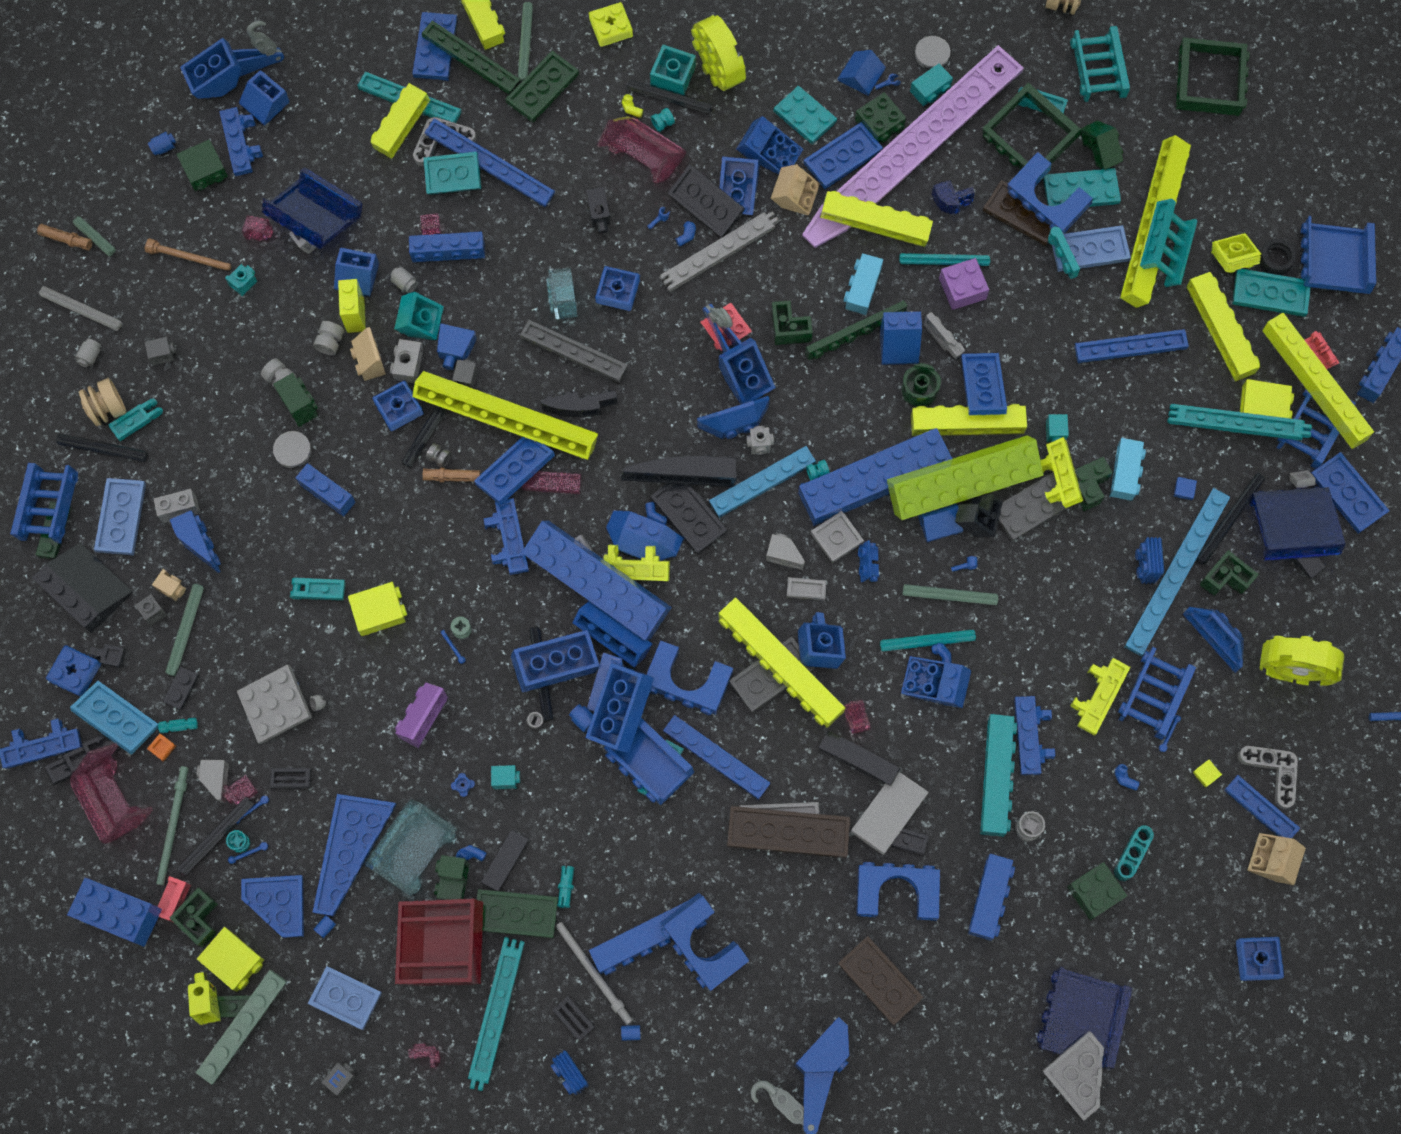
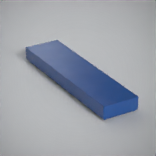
M1239 775L1224 789L1226 793L1276 836L1293 838L1299 831V826Z

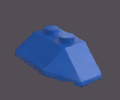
M769 396L698 417L697 426L699 429L721 439H731L743 432L750 433V429L759 426L767 411Z
M613 511L606 527L613 544L618 545V551L638 559L645 557L646 546H656V556H659V561L675 557L684 540L683 537L666 525L631 511Z
M1189 607L1183 613L1184 617L1236 673L1243 666L1244 639L1241 632L1237 628H1233L1228 618L1218 610Z

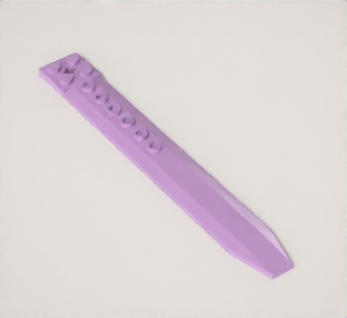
M998 45L836 192L846 197L854 196L861 201H872L877 204L995 95L999 94L1020 75L1024 68ZM994 67H1001V72H995ZM823 204L802 234V237L814 248L851 228L848 225L820 218Z

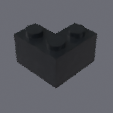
M993 494L974 497L971 504L959 505L955 523L974 537H995L1003 502Z

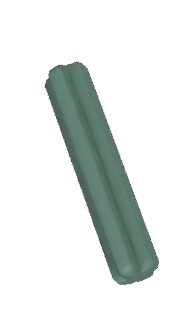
M78 216L73 220V224L108 256H112L116 252V249L81 217Z

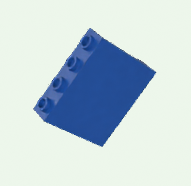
M1308 216L1306 222L1302 223L1301 234H1303L1301 248L1303 249L1301 263L1304 264L1301 278L1304 279V286L1371 294L1376 285L1375 223H1367L1364 229L1313 224L1311 223V216Z

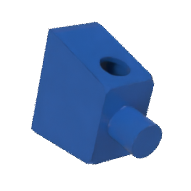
M440 324L437 352L439 358L444 359L443 368L453 370L457 360L463 361L468 358L477 339L475 331Z

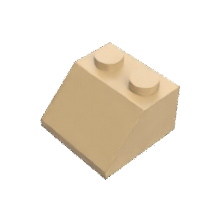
M368 327L351 341L353 348L350 349L353 359L358 361V364L355 365L358 376L362 375L364 381L386 375L376 341L370 327Z

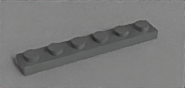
M531 320L527 321L520 334L522 339L620 383L628 368V365Z

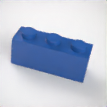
M308 463L296 476L300 486L343 517L355 504V500L350 493Z

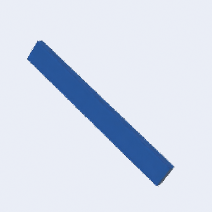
M435 118L424 132L426 136L456 154L477 152L479 168L545 208L555 194V191Z

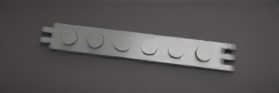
M764 212L664 272L659 278L665 280L663 283L665 286H668L667 289L671 292L775 228V224L779 222V219L777 217L773 218L775 216L774 212L768 214Z

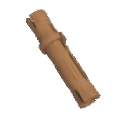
M44 224L38 226L37 234L87 251L92 247L91 239L78 236L77 233H68Z
M440 467V469L423 468V481L435 480L443 483L444 481L474 482L481 475L480 470H449Z

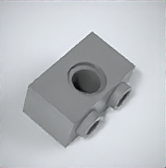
M399 339L398 346L395 345L394 348L395 361L390 366V373H392L395 381L405 380L409 383H415L418 378L424 350L421 342ZM410 359L408 363H402L403 360Z
M192 489L154 498L157 516L163 523L170 522V519L188 511H192L194 515L200 514L197 496Z

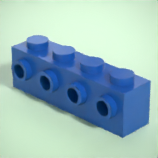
M482 232L409 236V253L412 262L485 258V241Z
M1398 327L1393 333H1388L1384 339L1386 342L1385 346H1381L1375 355L1378 357L1377 360L1371 362L1367 369L1369 371L1368 375H1364L1358 384L1361 387L1357 395L1372 403L1381 395L1401 360V329Z
M590 601L578 610L573 621L574 625L583 631L588 630L591 637L623 658L633 667L637 666L647 656L652 646L651 642L642 639Z
M993 854L987 856L968 930L969 935L990 941L994 939V936L998 937L1001 926L998 925L999 917H1003L1005 905H1002L1004 897H1008L1010 886L1007 885L1008 880L1013 878L1015 867L1012 866L1013 860Z

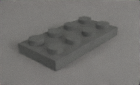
M1054 472L1003 502L998 522L1012 542L1067 509L1063 506L1062 501L1050 503L1046 499L1045 492H1050L1057 485Z
M790 637L782 645L800 662L799 645L793 637ZM760 660L729 680L730 685L751 713L787 689L783 683L779 684L773 678L774 674L769 669L765 670L760 665ZM804 666L809 672L815 669L812 666Z

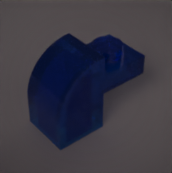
M951 180L933 185L932 196L940 210L949 214H957L960 211L961 205L966 206L973 201L975 191L973 187L955 192Z

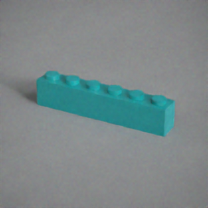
M990 714L988 717L980 834L1004 837L1007 832H1010L1011 820H1008V812H1011L1012 800H1009V792L1013 791V781L1010 780V774L1014 772L1015 762L1011 761L1012 754H1015L1016 742H1013V734L1016 735L1017 723H1014V716Z

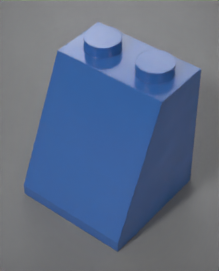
M883 312L880 327L882 365L919 364L922 335L921 312Z

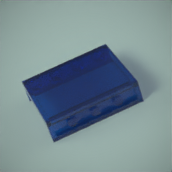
M304 167L300 170L299 179L271 201L266 198L263 199L262 213L310 244L322 249L361 217L363 203Z
M1329 487L1297 488L1295 490L1259 491L1253 493L1249 504L1255 507L1265 544L1264 560L1342 554L1346 543Z
M1064 967L1057 968V971H1053L1051 982L1054 983L1053 989L1048 991L1046 1002L1049 1003L1047 1011L1044 1010L1041 1022L1044 1023L1043 1030H1039L1036 1042L1039 1043L1038 1048L1061 1055L1086 1032L1090 1031L1104 1047L1102 1067L1109 1070L1114 1069L1133 988L1125 985H1115L1063 969Z

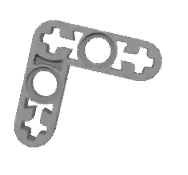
M433 117L428 119L413 153L415 163L418 166H424V157L421 160L419 159L423 154V150H425V157H432L438 142L434 140L430 145L423 143L425 139L429 138L424 132L434 118L455 129L458 133L461 131L463 136L467 137L470 134L471 137H468V139L476 142L475 131L472 128Z
M1254 746L1243 747L1238 753V759L1242 764L1277 769L1276 805L1281 809H1288L1293 806L1296 797L1298 763L1296 755L1283 750ZM1249 751V755L1256 756L1258 754V758L1251 757L1247 760V757L1243 756V754ZM1264 753L1272 756V763L1264 762ZM1286 757H1288V760L1292 761V763H1290L1288 766L1286 765L1285 761H1279L1277 763L1278 759L1283 760ZM1283 775L1290 777V785L1286 786L1282 783L1281 777ZM1290 789L1291 791L1286 792V799H1289V802L1284 804V801L1280 798L1285 795V790Z

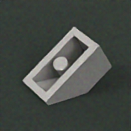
M772 534L766 561L803 570L805 561L792 540L784 534Z
M201 760L200 765L197 767V777H199V780L219 802L225 803L229 764L225 760Z

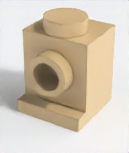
M162 569L152 584L157 591L175 601L186 590L180 584V579L173 575L170 576L164 569Z

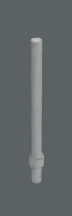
M562 922L555 926L611 1003L612 1010L615 1014H619L626 1025H629L633 1020L624 1009L625 1005L621 999H617Z

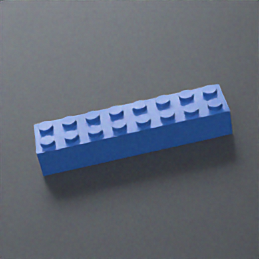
M935 428L799 486L798 494L815 526L829 520L841 511L846 513L890 494L887 479L950 460L952 457L938 429Z
M542 521L522 551L525 556L644 640H649L653 637L672 608L550 521Z

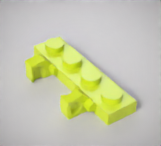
M1062 437L1046 444L1049 454L1045 459L1040 460L1043 473L1046 470L1054 471L1057 482L1055 488L1048 493L1045 492L1046 499L1050 503L1062 501L1065 508L1082 502L1083 498L1067 441Z
M608 545V554L604 555V560L632 580L669 581L670 561H659V556H656V546H646L645 557H642L641 560H622V557H618V545Z
M1112 658L1108 667L1102 666L1100 668L1094 664L1090 667L1087 673H1092L1095 678H1098L1097 683L1099 684L1091 700L1080 702L1076 697L1070 705L1079 711L1078 715L1081 716L1078 727L1094 736L1097 734L1130 669L1129 666Z

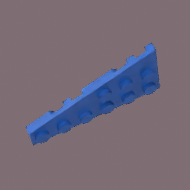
M337 794L313 913L327 916L335 915L396 807V803Z

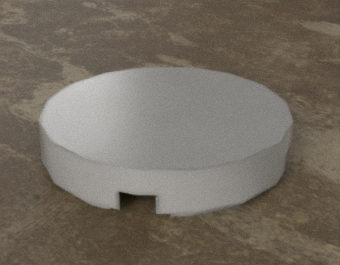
M928 36L921 39L916 45L915 58L920 66L930 70L938 63L942 67L945 66L950 58L951 50L949 44L944 39L938 36Z
M288 431L276 439L273 445V454L277 462L284 467H300L309 460L311 445L308 438L302 433Z

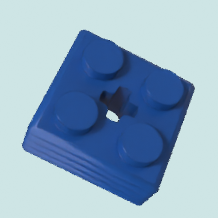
M605 266L595 296L596 303L631 311L640 282V275Z
M405 380L372 398L390 431H394L423 415L421 406L417 399L412 397L413 393ZM399 404L401 407L397 408L395 405Z
M1147 537L1143 543H1140V548L1135 551V558L1139 560L1137 578L1140 579L1142 584L1144 582L1146 584H1155L1164 573L1162 539L1160 537L1158 539L1156 537Z
M65 645L47 674L46 680L81 697L88 689L101 663ZM74 668L77 670L76 673L70 672Z
M1279 937L1240 938L1236 940L1241 981L1284 978ZM1258 954L1260 957H1263L1264 961L1259 963L1256 960Z
M563 1050V1053L553 1058L552 1061L554 1063L550 1066L558 1077L563 1076L565 1081L562 1084L570 1095L572 1093L578 1095V1092L581 1093L582 1090L588 1088V1083L567 1051Z

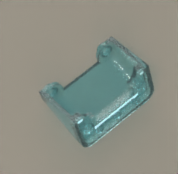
M410 800L371 853L365 866L411 896L417 893L421 887L419 876L441 844H449L453 841L457 828L420 802Z

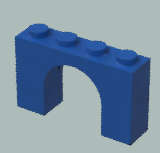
M1037 152L1008 183V193L1012 198H1018L1025 209L1036 213L1035 216L1041 222L1045 221L1050 225V229L1059 227L1064 235L1092 205L1093 198L1078 187L1060 205L1047 206L1037 199L1034 189L1051 170V163Z
M660 641L647 672V675L654 677L649 693L655 695L660 693L667 700L673 702L678 700L685 707L693 708L694 706L701 709L700 712L706 715H716L729 680L732 677L733 668L715 661L707 682L701 688L694 691L682 690L671 679V671L678 656L679 647Z
M863 862V865H859L856 916L877 917L881 885L887 880L899 878L909 882L916 891L917 920L937 921L939 919L940 870L935 869V866H923V869L915 868V865L909 864L903 865V868L895 867V864L891 863L875 866V863Z
M698 893L660 922L663 926L661 931L668 940L671 938L674 941L673 948L679 956L684 955L686 958L684 963L691 972L695 971L698 977L696 980L702 988L707 987L711 991L749 962V959L734 941L712 957L702 958L693 953L690 946V937L693 930L714 913V910L704 896Z

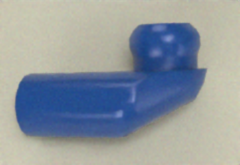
M469 845L458 850L456 857L465 858L466 860L474 857L483 862L487 852Z

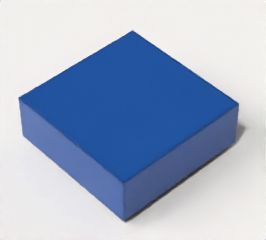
M1178 477L1174 497L1193 500L1197 481Z

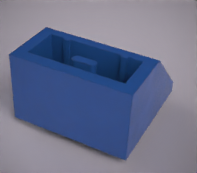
M260 70L247 82L239 105L265 126L290 101L286 91Z
M340 248L335 264L334 290L339 291V280L357 279L363 296L370 297L379 267L376 254Z

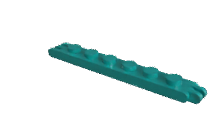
M1170 404L1169 409L1172 411H1169V418L1167 420V423L1293 440H1302L1303 437L1310 438L1311 432L1309 431L1312 430V425L1305 424V421L1178 404Z
M504 938L468 1079L472 1080L471 1089H475L477 1081L480 1082L479 1091H483L485 1083L489 1084L525 944L524 941H520L519 948H515L516 939L512 940L511 947H509V938Z

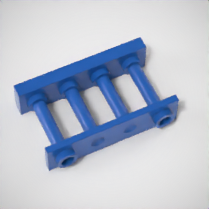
M1305 389L1302 394L1305 398L1293 419H1299L1303 412L1327 425L1330 431L1328 435H1323L1314 429L1309 431L1311 432V437L1320 441L1319 443L1322 445L1320 449L1314 450L1298 440L1277 438L1280 442L1276 448L1280 449L1286 442L1311 456L1313 462L1310 466L1317 469L1326 458L1339 431L1328 417L1306 406L1310 397H1313Z
M28 463L10 534L21 541H27L29 533L49 534V538L57 543H61L62 537L65 534V525L75 484L78 481V472L69 465L65 466L64 473L44 472V469L37 464ZM41 481H62L60 491L39 490ZM38 497L56 498L55 509L35 508ZM33 516H53L51 527L32 526Z
M1152 647L1149 652L1145 651L1141 662L1144 664L1126 703L1122 702L1118 713L1121 714L1118 720L1123 721L1126 715L1154 727V730L1157 731L1155 737L1162 740L1167 735L1196 667L1188 664L1185 669H1179L1153 657L1156 648ZM1149 664L1176 675L1177 679H1180L1178 685H1169L1146 674ZM1142 680L1170 693L1169 695L1172 696L1170 703H1164L1138 691ZM1134 698L1162 710V713H1164L1163 719L1156 720L1130 708Z

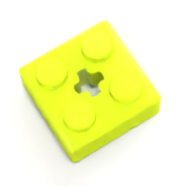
M621 2L589 12V20L600 47L633 37V29Z
M1245 233L1212 242L1213 248L1211 252L1226 272L1232 273L1238 269L1251 268L1253 265L1260 264L1261 253Z

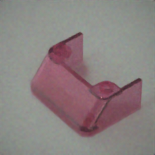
M629 116L608 120L596 145L598 147L608 146L609 150L616 154L625 152L651 168L654 183L667 180L686 154L683 148Z
M117 743L89 751L70 778L72 789L100 841L104 844L112 842L140 826L153 810L152 807L142 810L137 806L129 808L113 776L117 770V763L112 758V754L118 747Z

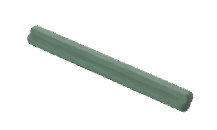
M531 2L523 3L518 66L520 82L528 76L533 12Z
M193 584L170 655L165 671L170 676H176L204 589L199 584Z
M906 584L903 586L902 592L904 596L997 605L998 594Z

